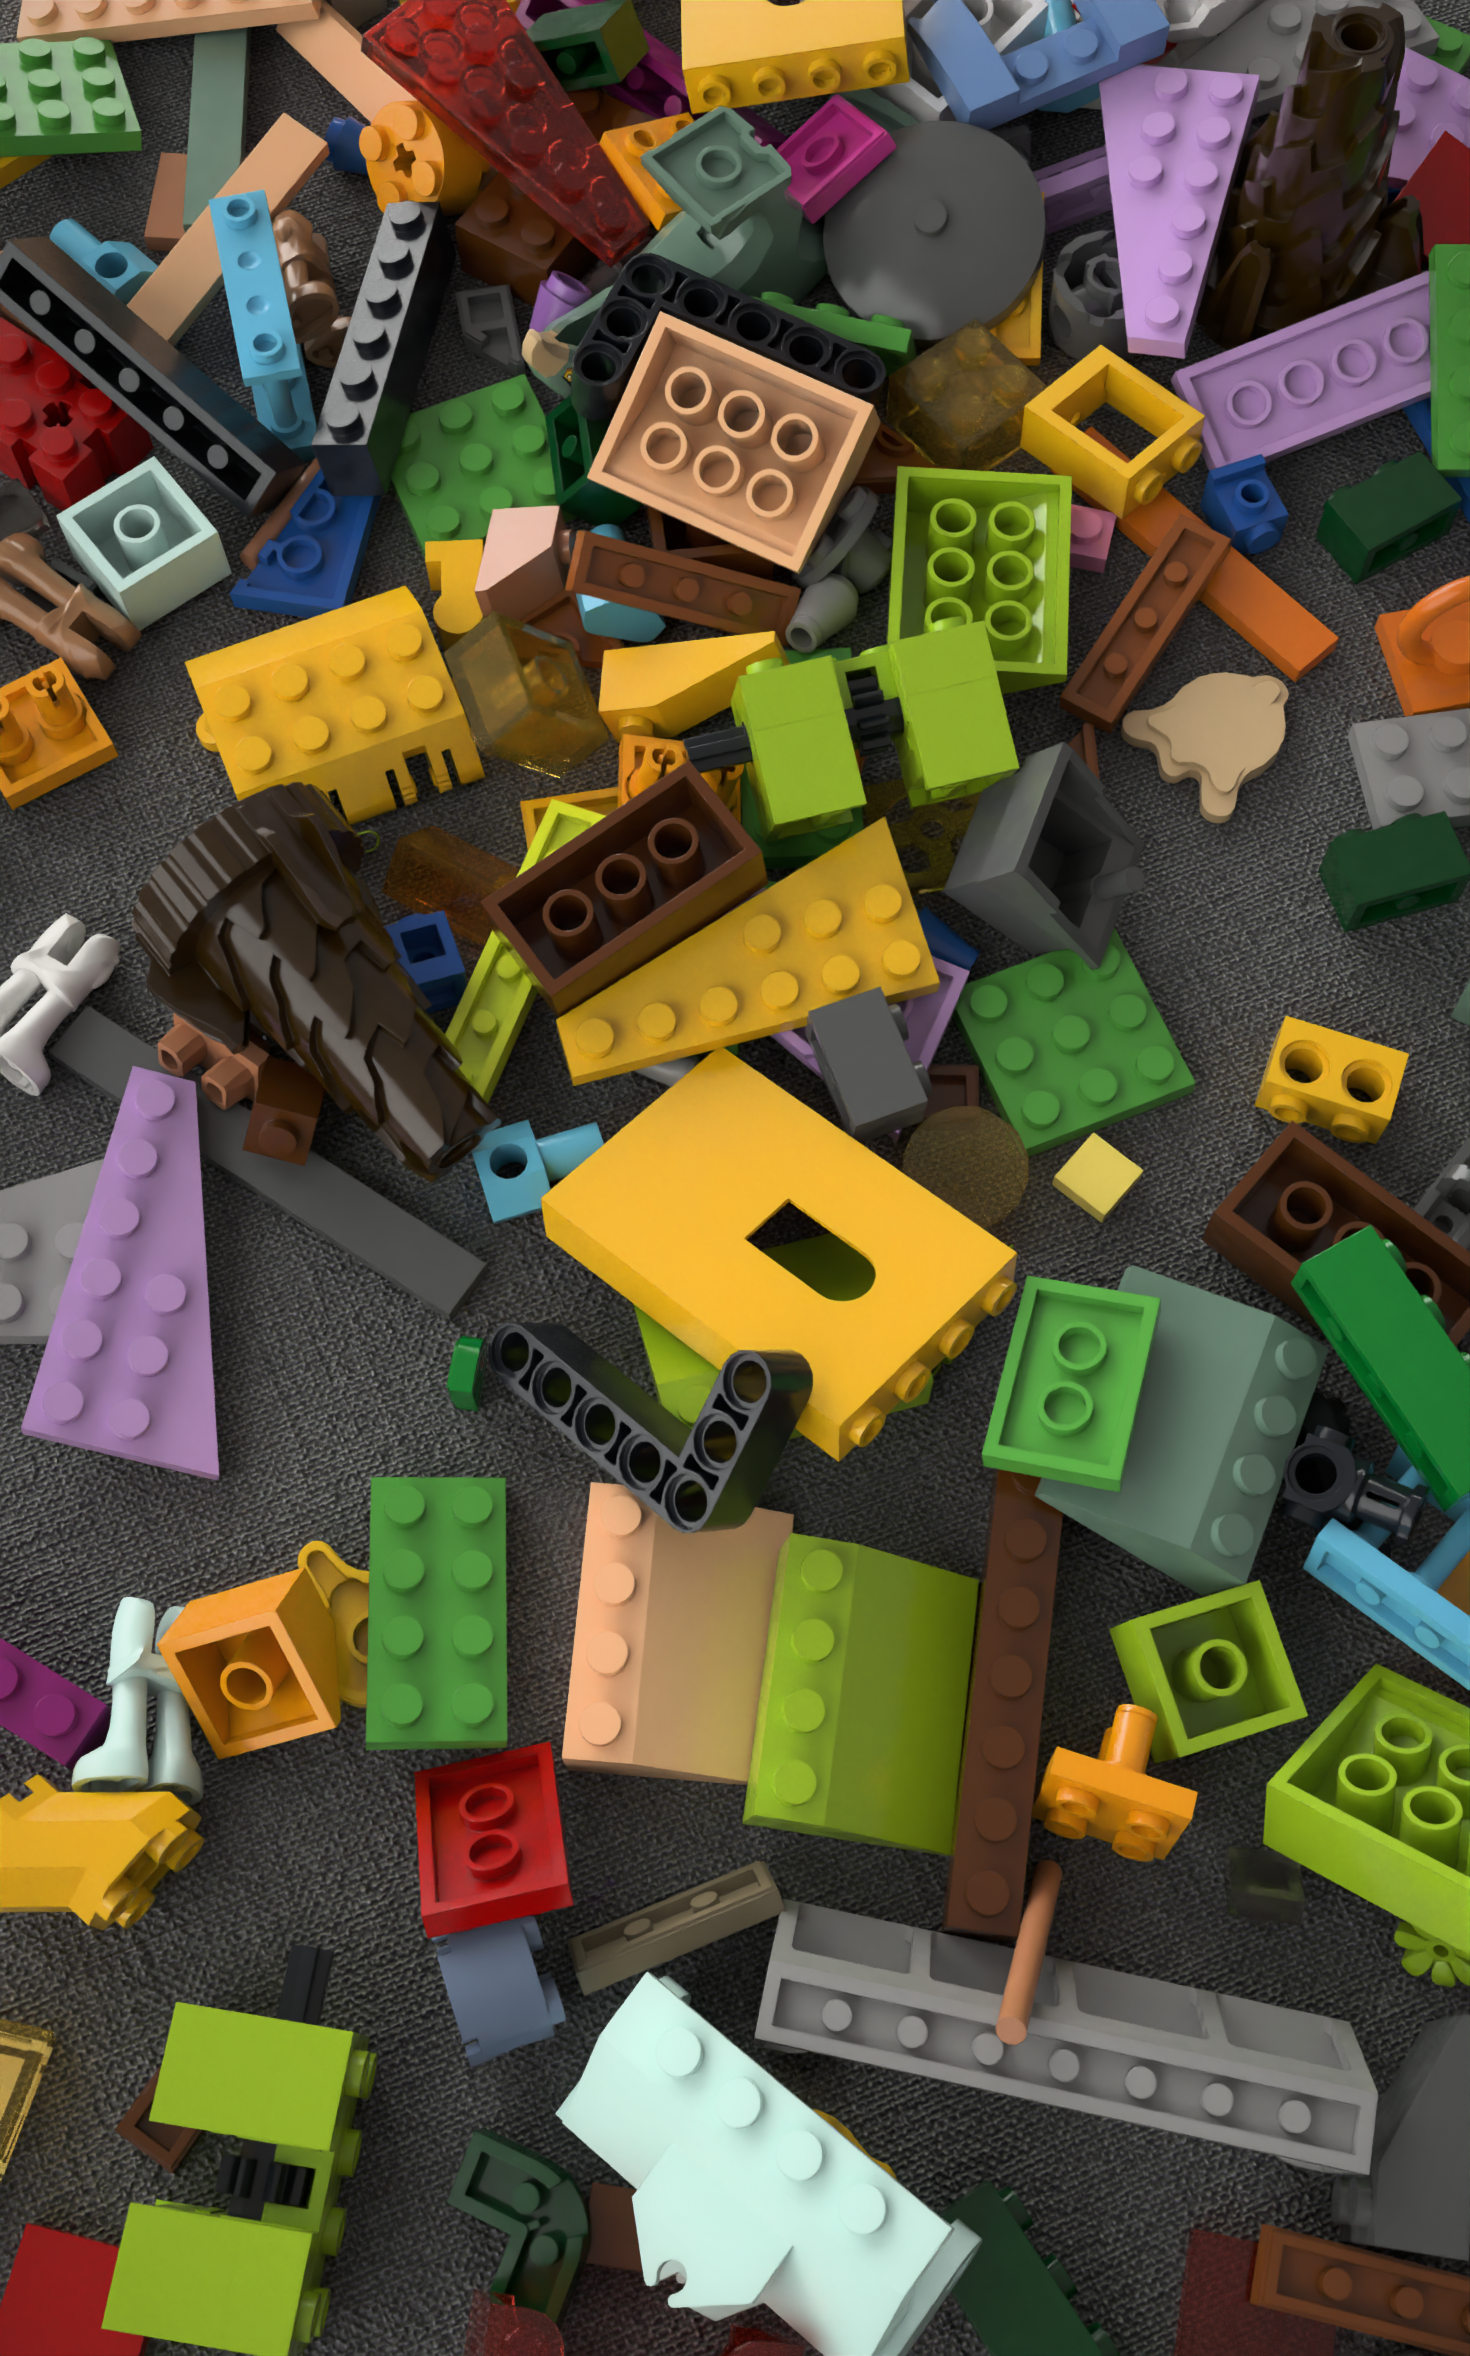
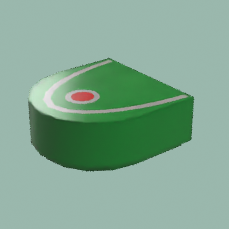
M461 1336L456 1341L446 1386L456 1409L479 1412L487 1363V1341L485 1338Z

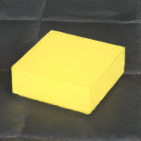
M1093 1132L1054 1176L1052 1185L1099 1222L1103 1223L1141 1179L1144 1170Z

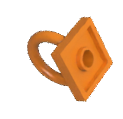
M1469 575L1439 587L1417 602L1411 609L1380 614L1374 628L1405 717L1470 708Z

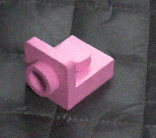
M1071 504L1070 567L1104 573L1116 520L1114 513Z

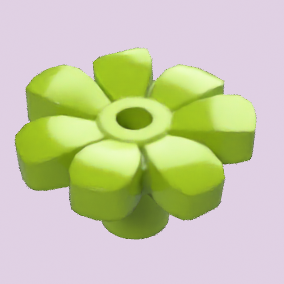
M1408 1922L1399 1923L1394 1934V1940L1398 1946L1406 1948L1401 1961L1406 1971L1412 1976L1418 1977L1431 1967V1979L1437 1985L1454 1987L1458 1977L1462 1983L1470 1986L1469 1955Z

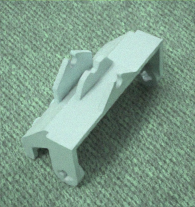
M646 1972L599 2035L580 2081L555 2113L563 2120L562 2123L637 2189L632 2196L645 2284L647 2286H656L660 2281L676 2275L678 2283L685 2284L680 2292L669 2296V2306L672 2308L689 2307L714 2321L722 2320L765 2303L824 2356H906L974 2258L983 2239L959 2219H956L950 2225L692 2009L689 2006L691 2000L690 1993L671 1977L663 1976L658 1979L653 1974Z

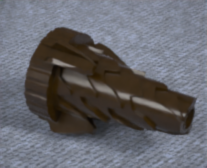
M1382 3L1379 8L1369 6L1350 7L1338 14L1326 16L1315 13L1296 84L1285 87L1279 113L1272 110L1262 127L1245 142L1196 317L1197 322L1204 326L1205 333L1211 340L1226 350H1231L1421 274L1424 242L1422 215L1419 210L1420 201L1413 195H1408L1387 206L1388 173L1392 146L1400 119V110H1394L1405 55V28L1403 15L1385 3Z
M292 782L285 786L280 784L231 804L218 812L214 818L201 824L188 838L181 841L170 851L169 856L159 863L152 872L149 881L143 885L138 894L139 900L134 904L132 911L134 916L132 927L136 932L134 939L151 959L146 981L148 990L166 1008L210 1039L226 1045L234 1055L244 1051L249 1046L251 1022L276 1041L301 1068L316 1077L344 1113L348 1115L351 1111L355 1110L363 1122L381 1139L402 1164L431 1183L450 1173L455 1165L465 1159L480 1144L487 1132L499 1126L501 1120L459 1069L463 1063L459 1052L425 1011L432 1004L398 961L402 956L395 948L392 937L382 924L379 908L369 888L362 879L355 877L362 864L361 857L364 855L361 838L324 792L313 784L304 785L302 782Z

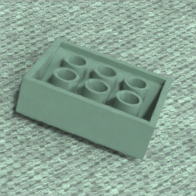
M1132 1265L1126 1268L1117 1291L1161 1298V1313L1121 1493L1041 1478L1034 1496L1201 1596L1246 1584L1284 1478L1285 1461L1292 1450H1294L1329 1348L1276 1315Z

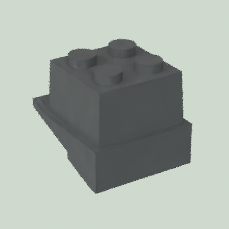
M1065 742L1026 756L1020 772L983 789L943 892L1032 955L1070 948L1093 970L1100 968L1126 894L1141 890L1145 884L1142 870L1136 867L1145 843L1102 794L1103 783L1079 755Z

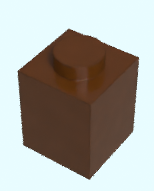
M268 1056L253 1103L242 1150L305 1166L325 1093L324 1087L316 1077L301 1068L297 1063Z

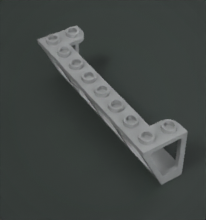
M783 1899L786 1912L780 1911L754 2036V2046L789 2054L813 2052L1271 2154L1292 2166L1327 2174L1369 2175L1378 2091L1349 2021L1044 1955L1026 2038L1020 2044L1010 2045L998 2038L996 2024L1015 1949Z

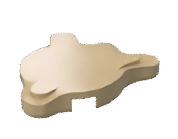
M1228 672L1207 674L1197 677L1183 686L1170 701L1155 709L1137 710L1127 713L1122 721L1121 735L1128 744L1154 752L1157 758L1159 774L1165 782L1175 784L1187 777L1196 779L1200 784L1199 807L1201 815L1209 822L1225 823L1233 814L1237 793L1242 785L1260 776L1270 767L1281 749L1286 729L1284 707L1289 696L1288 689L1282 681L1268 675L1250 677Z

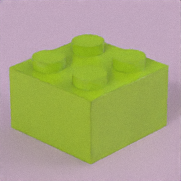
M1260 1580L1147 1614L1109 1629L1134 1705L1146 1708L1158 1716L1150 1751L1154 1764L1184 1757L1308 1716Z

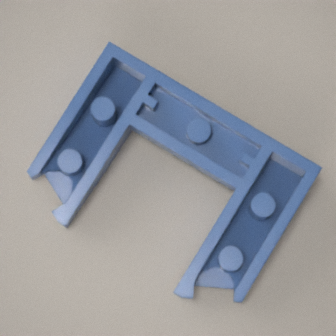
M932 0L935 4L922 19L911 17L907 21V31L957 122L971 124L985 130L992 129L1164 54L1170 29L1168 20L1155 0H1072L1083 18V22L1001 57L962 0Z

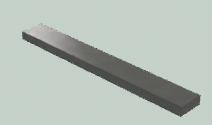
M88 1005L48 1051L53 1061L120 1105L133 1066L174 1076L160 1065L156 1049ZM190 1071L183 1077L179 1076V1078L196 1082L201 1158L448 1320L452 1321L489 1272L487 1263L312 1150H309L305 1166L242 1150L252 1111L238 1102L228 1109L222 1110L207 1099L202 1091L201 1078Z

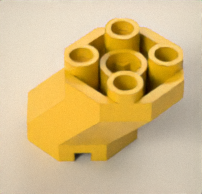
M37 1774L24 1783L33 1793L19 1802L10 1793L0 1798V1913L74 1912L88 1926L100 1930L106 1929L115 1921L124 1929H128L139 1921L151 1907L156 1897L151 1890L170 1869L174 1872L183 1869L201 1849L205 1839L195 1830L202 1817L186 1802L171 1792H63L52 1781Z

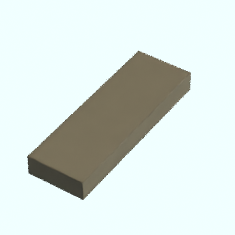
M757 1861L574 1937L567 1944L576 1976L585 1996L779 1915L780 1911L786 1912L765 1862Z

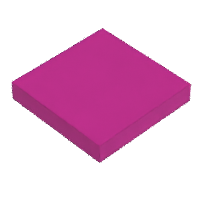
M837 94L780 145L776 151L791 166V184L787 189L802 204L803 217L813 225L893 152L897 146L885 129Z

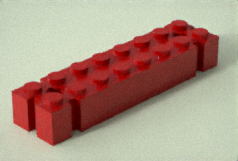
M0 317V471L29 490L38 482L46 501L63 512L106 485L105 479L113 471L122 476L132 470L154 447L145 428L99 388H93L91 381L61 355Z

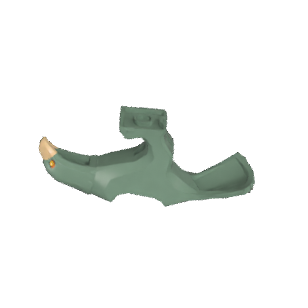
M869 88L833 93L829 98L830 100L834 95L839 94L889 134L898 129L919 123L909 113L903 112L887 98H881ZM719 106L674 133L669 140L657 148L649 150L641 156L642 166L683 210L666 224L639 254L652 253L660 255L748 296L761 298L762 292L780 293L792 298L796 306L828 272L823 245L826 213L813 225L803 217L802 204L787 189L791 184V166L771 144L762 147L754 139L755 128L731 108ZM613 285L605 288L579 307L554 320L542 332L529 329L525 336L522 356L528 363L529 368L545 385L565 398L571 394L574 353ZM591 380L594 382H604L600 380Z

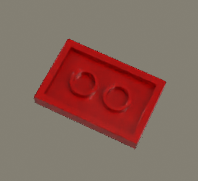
M551 1742L414 1772L421 1917L428 1939L529 1915H539L547 1911L574 1905L556 1763Z

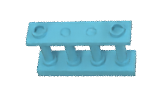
M265 190L209 199L242 378L245 387H252L258 421L304 461L314 460L316 455L311 444L317 423L301 344H296Z
M1398 1444L1385 1472L1396 1479L1398 1483L1410 1488H1414L1417 1484L1426 1486ZM1429 1492L1427 1502L1454 1520L1455 1524L1414 1573L1406 1571L1378 1550L1392 1532L1365 1521L1356 1531L1349 1530L1332 1518L1317 1535L1303 1569L1470 1691V1615H1467L1437 1593L1439 1587L1470 1551V1497L1444 1512L1432 1493ZM1380 1502L1394 1509H1398V1507L1388 1504L1386 1502Z

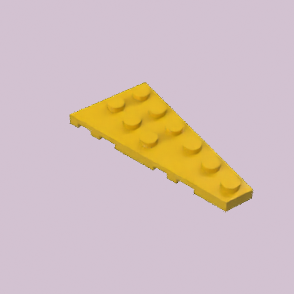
M885 816L556 1019L558 1034L573 1086L801 1028L807 1025L808 1011L877 987H881L888 1005L938 992L940 981Z

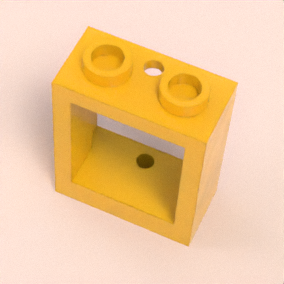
M1100 345L1024 406L1020 447L1059 475L1072 476V484L1123 519L1140 504L1147 505L1153 501L1168 480L1178 472H1187L1196 463L1203 447L1200 439L1205 415L1103 345ZM1105 402L1158 438L1128 464L1076 428L1077 425Z

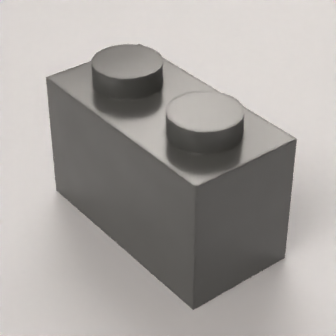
M881 987L808 1011L805 1034L845 1133L859 1143H863L923 1121L928 1104L927 1098L933 1096L932 1085L923 1063L920 1060L912 1063L904 1041L909 1039L904 1016L897 1004L888 1006Z

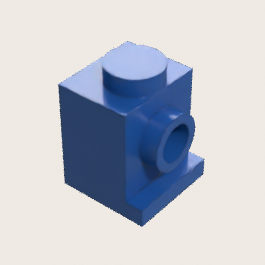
M1262 454L1210 470L1200 503V508L1212 530L1232 539L1231 546L1241 554L1248 552L1251 554L1262 553L1276 543H1279L1289 516L1264 470L1267 462Z
M444 910L428 915L412 914L402 918L398 923L384 926L392 937L395 948L402 956L398 961L432 1004L425 1011L432 1013L459 1005L467 987L466 971Z

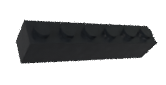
M403 201L400 203H387L311 444L332 496H386L456 258V252L440 202Z
M47 236L8 240L0 255V303L247 518L276 509L290 491L307 463Z

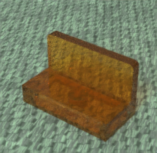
M428 826L398 839L382 893L422 914L428 915L444 910L450 929L485 946L493 929L480 902L515 879L520 869L436 826Z

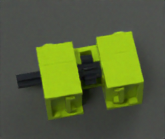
M963 616L936 621L928 625L929 633L895 640L891 644L870 648L861 652L860 656L837 661L836 658H832L829 655L785 666L782 658H771L750 664L746 667L747 674L738 677L730 701L736 727L683 739L686 762L689 760L700 774L740 764L746 765L764 843L853 823L851 809L867 804L854 752L857 750L859 756L863 757L889 751L888 747L892 746V742L895 743L910 809L982 793L983 789L1012 776L1020 768L985 622L983 620L965 624Z
M292 1944L276 2018L176 2002L149 2121L206 2130L224 2135L238 2136L237 2138L244 2139L240 2155L222 2154L214 2192L232 2195L229 2210L225 2211V2209L202 2207L156 2199L155 2206L130 2202L101 2329L256 2356H296L308 2348V2343L312 2342L313 2337L321 2338L331 2297V2289L320 2287L326 2255L338 2256L347 2217V2209L336 2207L342 2175L354 2176L362 2143V2130L352 2129L357 2099H369L378 2061V2054L367 2051L370 2037L352 2031L319 2026L334 1951Z

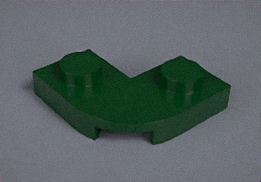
M485 2127L474 2130L447 2203L511 2235L483 2309L549 2343L559 2335L589 2254L591 2221L586 2201L577 2183L557 2163Z

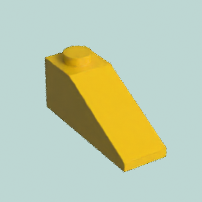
M775 631L605 650L598 712L617 743L621 742L623 733L655 738L674 737L730 707V701L738 677L747 674L746 667L748 665L771 658H782L784 666L790 665V662Z

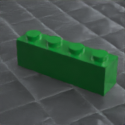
M1369 1225L1303 1262L1290 1284L1445 1512L1470 1497V1355L1466 1352L1459 1353L1444 1331L1446 1329L1445 1319L1436 1303L1427 1295L1420 1296L1406 1276V1263L1398 1248L1388 1239L1381 1240L1372 1225Z

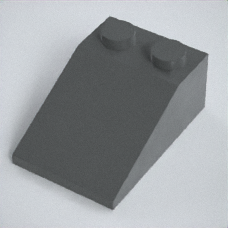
M1462 2014L1425 2022L1377 2106L1369 2175L1344 2174V2177L1336 2176L1332 2188L1331 2215L1333 2223L1341 2224V2241L1469 2261L1470 2015Z

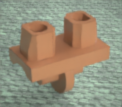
M173 1013L174 1027L157 1043L160 1065L176 1077H183L197 1064L202 1065L208 1070L201 1076L202 1091L208 1100L222 1110L228 1109L245 1097L254 1102L267 1057L271 1056L268 1054L271 1050V1044L261 1038L263 1032L250 1022L249 1046L244 1051L234 1055L226 1045L210 1039Z

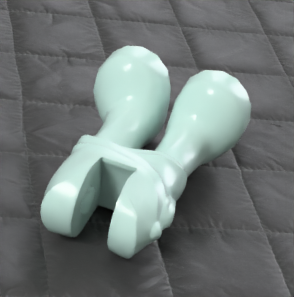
M124 1597L121 1600L113 1625L110 1666L107 1671L106 1681L107 1686H112L110 1726L103 1746L82 1756L77 1761L72 1777V1789L74 1791L135 1792L138 1790V1792H171L188 1805L198 1803L203 1798V1775L192 1752L189 1704L157 1647L158 1642L185 1607L173 1606L165 1612L157 1630L155 1654L151 1653L155 1626L153 1603L149 1600L134 1597ZM147 1693L157 1698L156 1731L153 1751L149 1761L146 1748Z

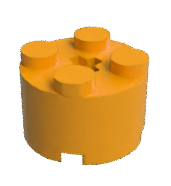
M450 99L395 101L387 104L377 113L371 126L364 127L359 136V148L361 154L366 159L368 176L377 196V204L383 213L387 203L414 201L440 202L444 216L459 215L465 213L483 191L478 190L482 173L489 172V148L480 122L469 109L462 110L454 104L456 101Z

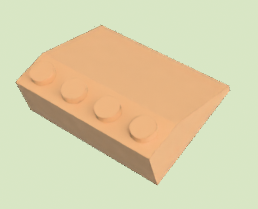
M660 311L587 478L800 574L855 480L881 422L874 405Z
M591 1482L562 1760L568 1771L738 1785L748 1784L778 1553L790 1533H793L794 1514L755 1507L745 1524L736 1529L682 1533L670 1526L624 1485Z

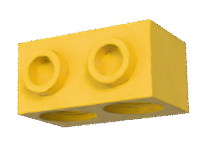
M1285 1016L1273 1042L1254 1106L1268 1110L1273 1117L1283 1122L1290 1123L1293 1120L1297 1124L1306 1122L1329 1129L1335 1137L1347 1142L1362 1143L1367 1141L1376 1144L1391 1120L1409 1053ZM1286 1070H1300L1310 1078L1311 1082H1297L1287 1074ZM1348 1088H1358L1365 1091L1371 1097L1372 1102L1366 1103L1356 1100L1350 1095Z

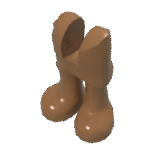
M283 210L273 218L272 227L296 344L304 343L307 360L316 365L336 368L351 317L338 316L340 307L331 275L327 242L323 235L313 233L312 224L300 213L293 210Z
M26 532L14 533L0 542V623L3 620H7L32 635L38 644L45 646L56 653L59 658H62L70 671L83 675L86 679L95 678L103 681L109 679L116 669L115 665L93 643L101 636L118 649L130 652L142 636L138 628L117 609L96 597L94 592L88 590L84 584L80 583L76 588L46 563L45 548ZM9 583L17 587L26 586L55 604L57 608L47 613L14 589Z

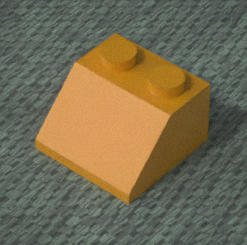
M305 1567L189 1601L157 1644L218 1760L337 1728L341 1721L335 1624Z

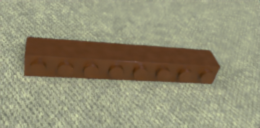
M994 1468L941 1933L1012 1944L1018 1938L1021 1923L1063 1513L1034 1496L1042 1477Z

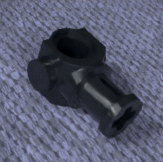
M1317 1425L1314 1434L1308 1433L1304 1444L1292 1450L1285 1461L1283 1474L1287 1486L1282 1497L1286 1500L1281 1514L1317 1530H1321L1324 1520L1330 1521L1334 1518L1342 1524L1351 1526L1357 1518L1395 1533L1397 1542L1406 1546L1409 1545L1423 1515L1430 1488L1422 1484H1417L1414 1488H1410L1374 1474V1462L1351 1454L1356 1443L1355 1439L1331 1428ZM1319 1461L1329 1462L1334 1465L1337 1476L1335 1483L1329 1490L1319 1494L1308 1493L1303 1490L1301 1484L1302 1474L1309 1465ZM1372 1498H1376L1378 1500L1398 1507V1509H1394L1392 1507L1372 1500Z

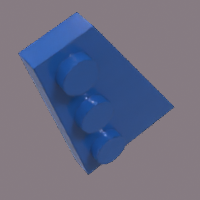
M320 468L291 508L292 518L275 541L269 539L258 553L260 561L247 580L240 578L229 593L233 606L312 618L350 605L381 496H332Z

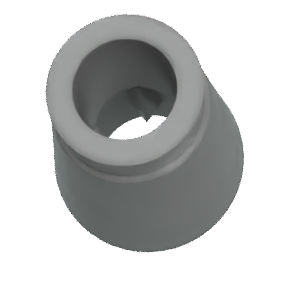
M828 573L816 584L806 587L790 624L786 628L785 634L789 644L799 652L810 653L850 624L856 617L859 601L854 585L844 576Z

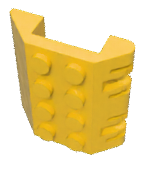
M406 585L184 662L238 801L283 784V786L289 785L292 782H302L304 785L313 784L319 790H322L329 800L328 792L336 791L345 818L351 826L397 809L385 774L386 771H392L405 806L418 802L416 795L418 791L404 760L415 755L425 753L429 765L428 772L430 778L440 793L453 789L442 751L447 750L453 770L461 786L485 778L464 709L425 614Z

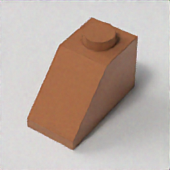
M560 505L492 510L474 591L489 634L502 633L565 589L576 534L573 529H566Z

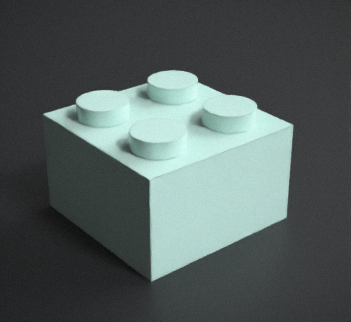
M155 456L56 515L73 557L89 577L98 584L99 589L115 609L127 617L139 631L232 574L218 531Z

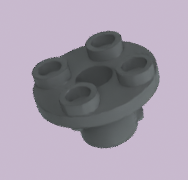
M856 486L844 497L801 573L797 574L791 571V578L802 588H806L816 584L830 572L847 578L854 585L858 594L867 593L881 583L891 568L892 550L890 546L892 541L880 531L867 529L876 511L878 496L866 486Z

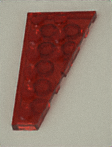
M407 0L363 34L361 52L610 268L646 237L650 221L506 0Z

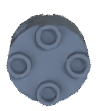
M535 1915L432 1938L433 1944L446 1939L449 1942L448 1945L436 1949L437 1958L463 2044L478 2039L477 2042L465 2046L471 2068L489 2062L495 2057L519 2046L555 2037L553 2026L565 2022L566 2016L554 1978H551L549 1972L538 1976L531 1953L544 1948Z

